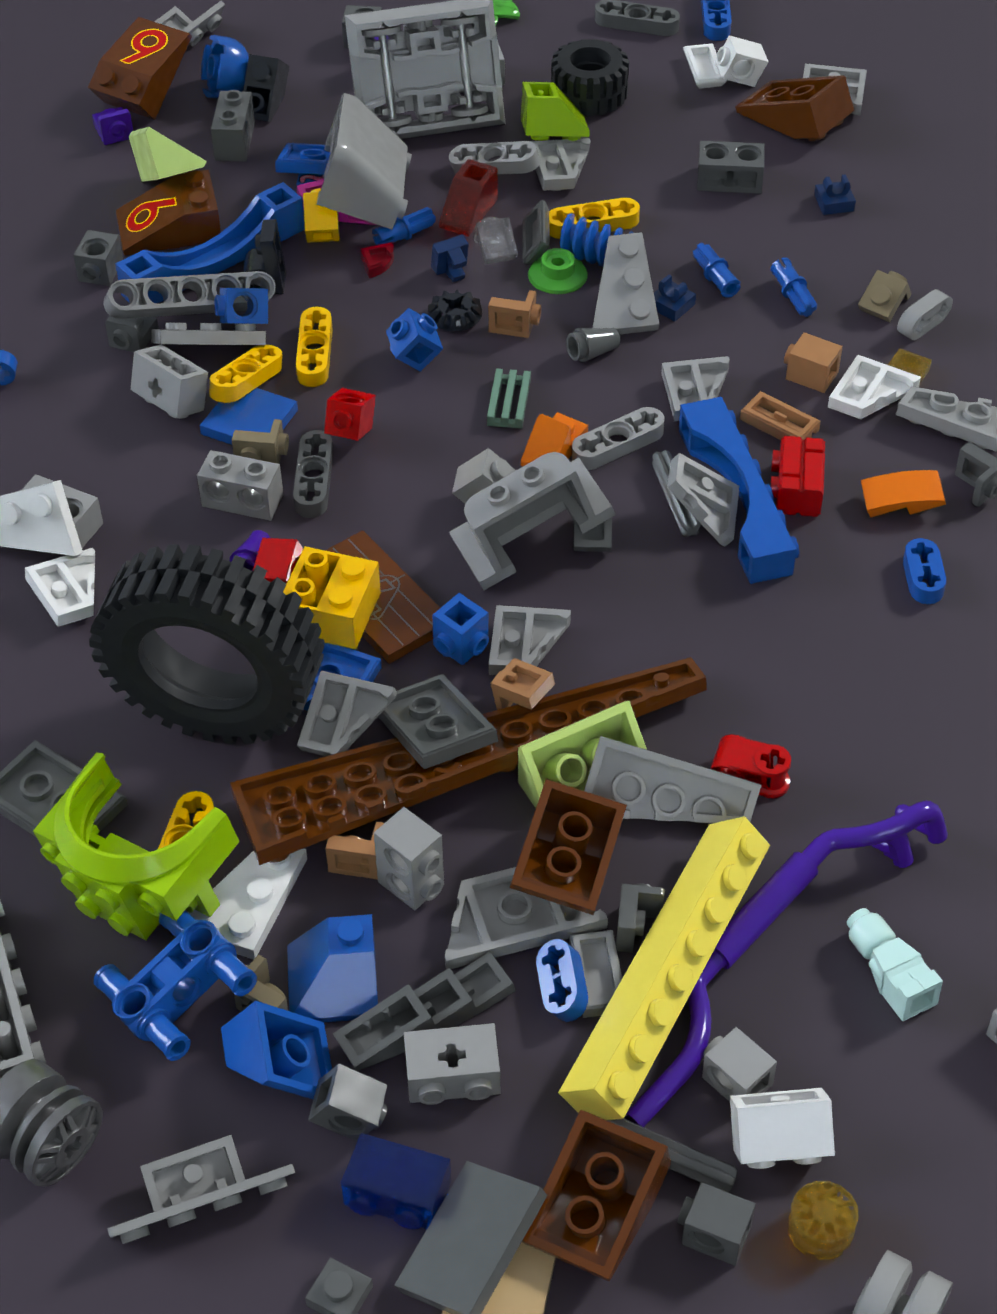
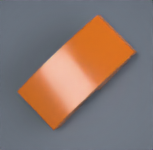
M937 470L903 471L861 480L866 508L870 518L906 507L911 515L946 505Z

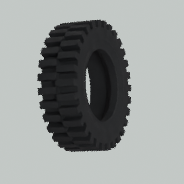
M178 544L168 545L164 553L159 546L149 548L146 556L139 552L133 556L131 562L127 560L122 565L91 625L90 633L92 634L89 639V646L94 648L91 654L94 662L101 663L98 671L102 677H113L109 686L116 693L125 690L127 693L124 701L130 706L138 703L143 705L141 713L151 719L157 714L163 718L161 725L171 729L173 723L183 727L182 734L191 737L195 731L202 732L203 740L214 742L216 736L220 735L225 744H235L238 736H240L244 744L255 743L257 736L262 741L272 739L274 732L278 736L286 732L288 726L293 727L301 715L324 656L322 653L324 639L319 638L321 634L319 623H311L314 614L309 607L298 609L302 598L296 592L284 594L283 591L286 583L278 577L269 582L264 578L267 570L259 565H256L254 570L251 571L243 567L246 559L234 555L232 562L223 559L222 550L212 548L207 556L202 555L201 546L189 545L186 552L183 553ZM165 626H185L211 633L239 650L250 662L255 674L227 673L198 664L173 649L154 629Z

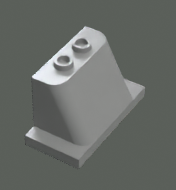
M551 452L542 455L470 497L464 507L467 522L451 530L449 533L482 589L486 590L517 572L502 547L506 543L566 509L582 534L615 516V512L580 458L570 462L564 454Z

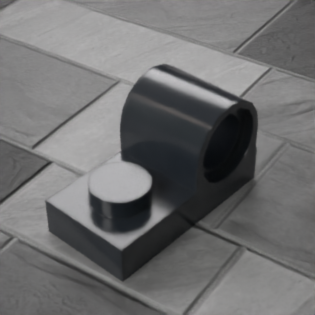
M263 220L261 234H256L255 237L256 248L250 250L245 256L243 272L261 271L269 274L276 285L274 294H284L287 272L277 220ZM255 284L250 285V288H261Z

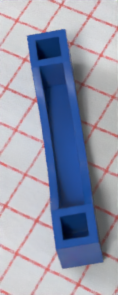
M282 182L257 194L245 211L230 226L203 244L177 252L142 250L115 263L118 280L217 274L245 260L246 254L256 248L255 237L256 234H261L263 220H277L280 241L305 230L303 199ZM148 292V297L152 302L157 304L164 300L159 292ZM121 293V295L129 302L128 297Z
M722 397L681 404L679 433L689 454L705 462L721 473L726 479L740 486L739 497L746 512V521L740 531L738 559L749 583L753 584L793 575L795 559L799 558L800 554L797 539L794 536L790 537L787 531L785 515L782 510H777L774 504L772 489L769 484H764L761 478L759 462L757 459H752L749 453L747 438L744 434H740L737 429L733 410H728Z

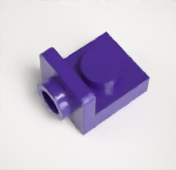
M122 107L109 108L92 114L93 124L104 145L129 139L133 127L131 114L128 109L123 110Z

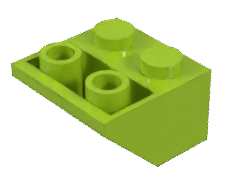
M522 82L521 122L526 136H531V139L539 141L549 140L550 136H562L563 140L568 139L572 141L581 139V137H589L590 130L583 114L554 82Z

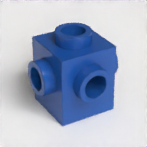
M407 308L399 318L395 319L386 330L391 345L390 350L395 358L421 372L443 350L436 331L438 327L435 321L425 313L420 315L410 308Z
M461 593L455 595L432 615L433 645L443 656L451 657L463 665L474 655L481 654L487 647L489 642V612Z

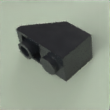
M249 54L243 92H251L254 120L271 122L285 96L289 65L278 58Z

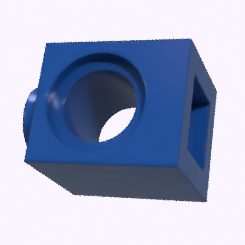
M220 288V295H216L214 300L215 315L220 316V323L268 324V289ZM238 296L244 297L248 305L246 312L241 316L233 308L234 300Z

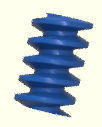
M573 213L568 214L561 230L560 248L572 252L575 259H586L591 264L598 262L599 266L603 267L608 237L613 236L611 235V225L605 224L602 231L599 232L598 221H592L590 227L586 228L587 218L582 216L577 224H574L575 215ZM618 227L614 235H622L623 229Z

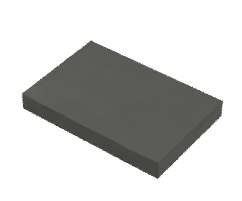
M444 674L397 690L395 699L378 716L423 769L498 742L497 730Z
M34 740L0 772V814L35 836L33 830L64 795L83 769L37 740ZM118 791L104 805L94 820L93 824L100 830L98 834L128 805L126 796Z
M467 1161L394 1286L402 1294L450 1314H481L548 1195L537 1185Z

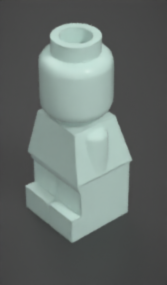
M866 908L854 912L847 920V926L850 928L849 939L861 955L870 960L869 967L871 968L879 993L883 995L902 1022L938 1005L943 980L934 969H929L923 961L921 954L899 937L896 938L893 930L879 914L870 913Z

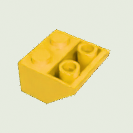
M304 546L283 593L287 595L296 592L302 598L298 609L310 608L314 614L311 623H319L321 628L319 638L324 639V643L356 649L381 594L379 564L377 561Z

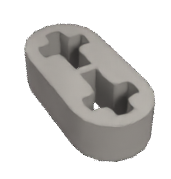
M938 289L932 290L904 311L897 325L898 332L911 340L919 339L946 318L951 310L953 299Z

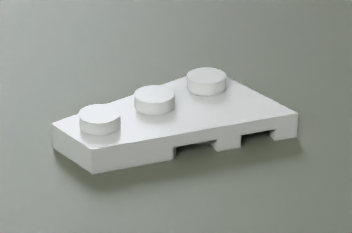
M61 480L0 496L1 547L71 556L83 553Z
M303 848L290 853L283 861L267 862L259 865L255 852H251L213 888L220 902V906L213 915L208 917L196 910L189 914L196 920L212 922L219 932L235 946L238 955L254 960L307 861L306 849Z

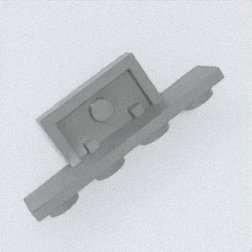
M232 1135L140 1166L154 1212L107 1228L110 1238L120 1235L122 1244L150 1235L148 1225L166 1219L170 1228L196 1219L195 1208L213 1203L214 1210L218 1211L241 1203L240 1193L258 1187L260 1195L288 1186L285 1177L295 1173L293 1164L245 1180Z

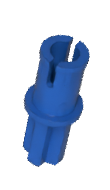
M425 207L404 216L403 219L397 218L393 229L383 226L372 229L373 235L378 234L373 236V240L376 245L394 243L404 238L409 240L412 238V234L433 226L436 217L431 208Z
M699 243L693 251V257L704 270V277L708 281H712L725 298L737 294L741 288L740 281L728 269V262L724 258H719L710 245Z
M781 258L785 265L784 268L780 261L776 260L770 270L782 287V295L790 299L799 315L811 316L812 312L817 309V303L807 289L806 279L798 275L789 258Z

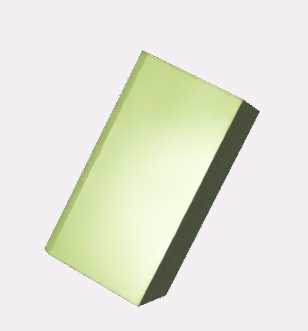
M150 127L132 131L129 135L142 182L158 180L203 168L207 162Z
M630 701L619 703L518 747V783L535 808L537 807L546 779L584 791L600 736L647 750Z

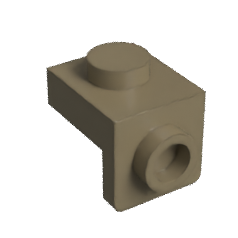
M877 270L858 303L859 309L890 323L902 300H909L911 296L907 279L894 271H889L887 274Z
M274 419L270 433L234 430L232 437L233 454L279 464L281 456L287 455L289 448V435L283 433L282 420Z

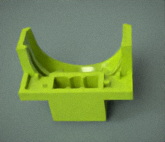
M96 752L64 795L33 830L42 845L40 849L41 854L58 867L63 875L61 878L62 884L74 893L77 898L75 902L76 907L92 919L100 916L107 920L113 929L124 936L132 933L144 940H147L159 925L160 913L175 921L178 920L184 911L192 913L196 910L211 917L220 906V902L209 883V879L239 843V839L227 814L214 807L183 837L151 852L113 833H110L105 839L97 835L100 830L93 823L98 813L122 784L119 779L113 776L104 759L106 756L103 753Z

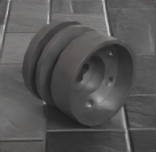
M30 1059L20 1062L0 1079V1158L10 1160L13 1168L19 1173H25L27 1179L36 1186L47 1187L57 1183L69 1174L85 1157L94 1143L102 1125L103 1110L100 1104L93 1098L85 1096L78 1087L67 1085L64 1077L43 1061Z

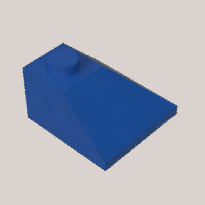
M372 914L326 918L287 945L290 1012L321 1022L349 1021L356 1019L378 1004Z
M254 1001L221 1027L226 1067L262 1085L314 1099L318 1080L332 1069L324 1022Z

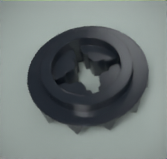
M457 289L455 293L443 291L442 296H433L432 303L428 305V315L440 329L463 331L475 326L480 321L482 308L479 298H473L471 292L461 294Z

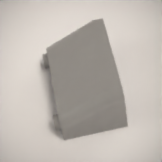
M343 93L325 143L324 150L330 152L329 161L323 175L325 179L317 196L316 205L393 229L396 219H403L407 208L408 200L403 199L405 173L408 170L412 154L407 153L408 146L356 96Z

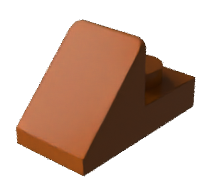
M558 412L553 418L540 414L536 419L521 458V466L523 467L542 455L551 452L562 453L569 459L572 455L574 439L587 433L588 425Z

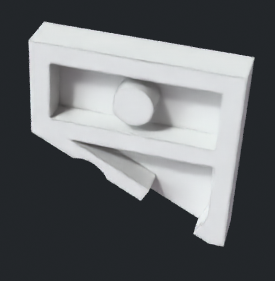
M857 355L829 396L828 408L862 419L903 398L911 386L919 388L921 377Z
M93 548L82 550L83 553L77 556L66 555L25 567L26 581L57 627L94 616L95 550Z

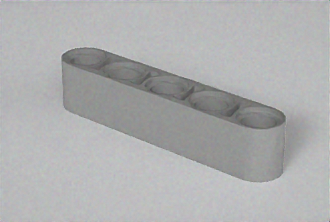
M261 271L123 279L115 281L110 286L103 305L105 311L110 316L119 319L215 313L214 300L215 296L218 295L216 287L250 288V285L255 284L261 288L268 289L269 301L275 293L276 285L269 274ZM182 289L193 290L198 300L192 302L185 299ZM148 292H159L163 296L164 303L156 304L152 302L148 297ZM122 293L126 295L130 304L127 306L118 305L114 301L113 294ZM238 296L233 303L234 311L247 310V301L244 297Z

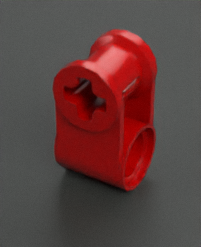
M733 734L725 735L721 738L710 769L761 784L759 795L765 798L774 799L781 797L790 788V777L787 772L791 768V755L784 747L746 739L745 737ZM774 756H777V764H776V765H773V764H774ZM769 777L771 778L770 787L767 786V778Z

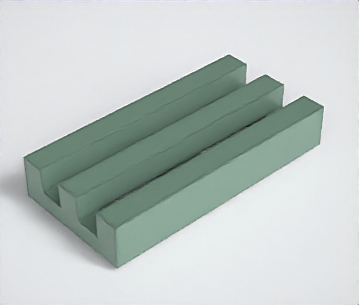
M496 368L487 413V426L523 428L531 383V371H524L523 376L517 375V370L510 369L509 374H503V369ZM502 384H507L501 418H496ZM515 385H521L516 418L509 419Z

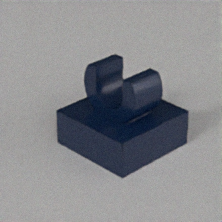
M846 174L841 176V182L832 183L828 176L824 178L823 184L815 185L814 196L823 215L855 211L856 200L850 189L851 185Z
M667 275L661 280L658 285L659 289L654 292L657 312L674 322L696 304V294L688 290L686 283L682 282L678 285L672 282L671 275Z

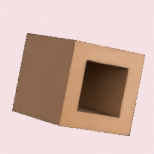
M803 333L796 344L789 345L785 353L784 363L788 364L786 379L825 393L839 373L842 346Z

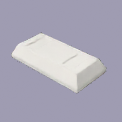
M712 43L683 47L699 89L719 87L727 82V80L722 79L716 64L717 53Z

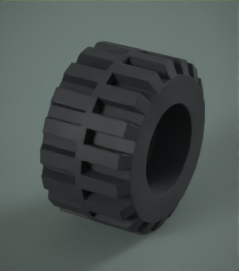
M580 39V41H572L568 45H562L558 48V51L554 52L553 59H551V82L556 84L583 115H604L606 112H613L617 110V107L622 106L624 100L627 99L629 60L627 54L622 52V48L619 46H613L611 42H603L599 39Z

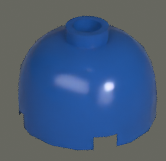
M211 35L209 39L213 41L212 45H205L201 62V79L207 80L209 88H203L205 96L218 99L220 91L238 90L242 92L249 53L243 44L236 39Z

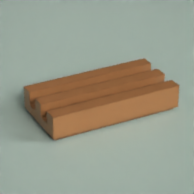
M761 391L740 412V420L779 440L784 436L801 437L802 440H805L806 437L812 438V432L816 434L820 429V420Z

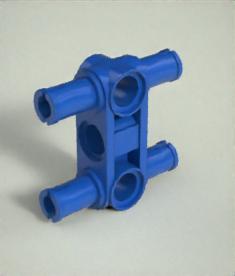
M184 911L177 921L160 913L159 923L176 938L130 981L114 964H107L97 971L93 982L112 1001L114 1014L130 1031L142 1041H152L170 1061L182 1058L188 1052L191 1045L190 1039L173 1023L218 979L223 981L236 996L248 994L257 982L255 972L248 969L237 958L235 946L219 932L216 926L208 920H196L187 911Z

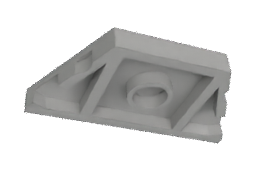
M516 867L462 880L457 897V909L454 912L451 924L449 945L445 951L446 969L449 967L454 969L471 964L489 951L496 958L542 946L553 939L565 940L569 938V935L607 929L608 918L601 909L595 911L594 915L511 889L510 884Z

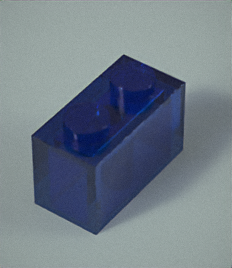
M361 1133L341 1181L344 1204L348 1205L354 1212L364 1216L378 1214L394 1219L397 1224L407 1229L416 1230L420 1227L427 1229L443 1203L452 1181L451 1162L449 1158Z

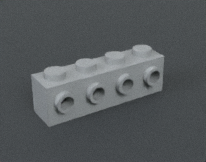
M1 931L0 1079L6 1072L23 1061L37 1059L46 1064L40 1041L31 1043L29 1032L37 1030L30 1004L21 1006L19 996L27 994L20 968L11 969L9 960L17 958L11 933L2 935Z

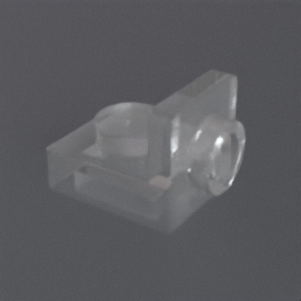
M488 217L476 223L473 238L475 243H479L484 265L517 259L518 251L509 217L501 219Z

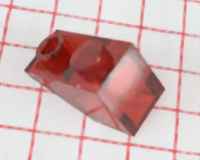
M470 159L465 162L453 177L440 218L439 228L470 236L498 200L497 167Z

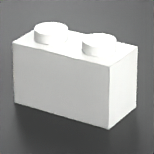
M822 1088L730 1096L733 1151L741 1164H747L750 1168L764 1169L774 1166L775 1161L793 1160L797 1164L808 1165L819 1163L822 1160L821 1157L835 1156L832 1102Z

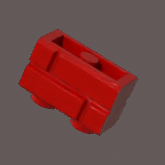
M784 436L781 438L780 450H773L771 472H778V476H771L770 487L773 492V498H776L777 510H782L787 515H796V513H800L801 516L812 517L821 515L825 468V441L823 439L806 437L805 440H802L801 437Z

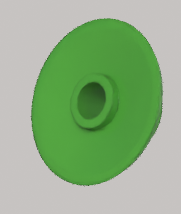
M563 248L547 250L528 270L530 283L538 290L550 294H566L576 291L585 284L588 278V272L584 264L580 260L575 259L572 252Z

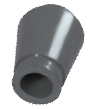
M576 328L566 338L569 356L572 360H579L580 362L591 360L618 348L620 345V335L616 328Z

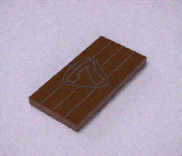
M363 530L325 550L378 562L381 594L362 636L388 664L433 639L432 615L440 607Z

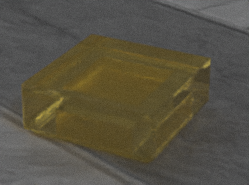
M899 348L888 365L920 376L921 383L930 370L932 360Z

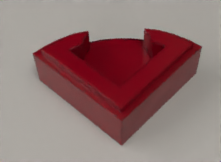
M392 242L360 249L361 259L369 278L384 273L393 263L394 247Z

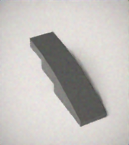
M489 951L456 974L449 967L414 991L409 984L334 1032L333 1035L355 1070L359 1071L405 1052L404 1032L456 1027L509 996L516 989L513 982Z

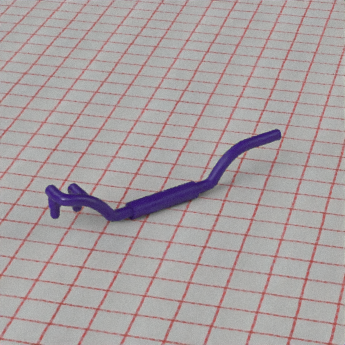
M925 800L912 806L900 804L895 809V815L890 818L868 825L837 828L823 832L802 853L794 852L729 921L687 1000L690 1014L689 1031L680 1054L627 1111L625 1115L626 1120L645 1127L695 1072L704 1057V1050L708 1046L711 1036V1008L706 989L708 983L722 968L730 969L818 875L817 867L825 858L836 850L872 846L882 851L885 856L891 858L894 865L906 868L914 861L907 833L915 829L925 834L928 841L933 844L943 843L948 837L943 813L936 803Z

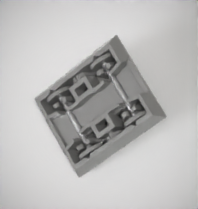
M451 0L344 15L354 94L376 116L383 115L379 119L400 139L506 124L493 0ZM441 19V25L433 26L432 20ZM486 100V104H483V103H475V104H473V102H482V101ZM460 104V106L451 108V115L443 116V112L448 111L449 105ZM407 111H414L415 116H416L418 119L412 120L411 115H408V114H397V115H396V113H405V112H407Z

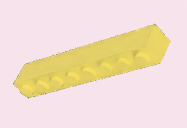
M745 816L708 825L558 1093L578 1113L580 1110H583L605 1120L624 1119L770 847V844Z

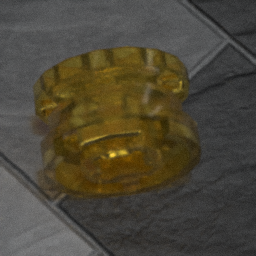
M814 1181L804 1185L794 1196L788 1219V1232L794 1246L803 1254L808 1252L818 1256V1259H833L842 1255L843 1251L849 1245L851 1246L859 1219L857 1203L851 1193L841 1185L833 1182ZM844 1195L849 1199L848 1201L842 1200ZM848 1206H853L854 1209L850 1210Z

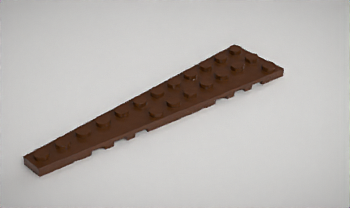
M690 657L543 697L532 710L517 704L487 712L482 715L497 730L498 742L427 769H423L397 738H392L230 782L231 790L259 865L267 862H280L285 860L290 853L395 813L403 807L408 808L499 771H512L518 766V747L619 703L630 701L635 718L706 691V676Z

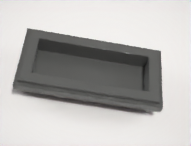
M543 199L523 219L524 264L534 263L550 247L549 209Z

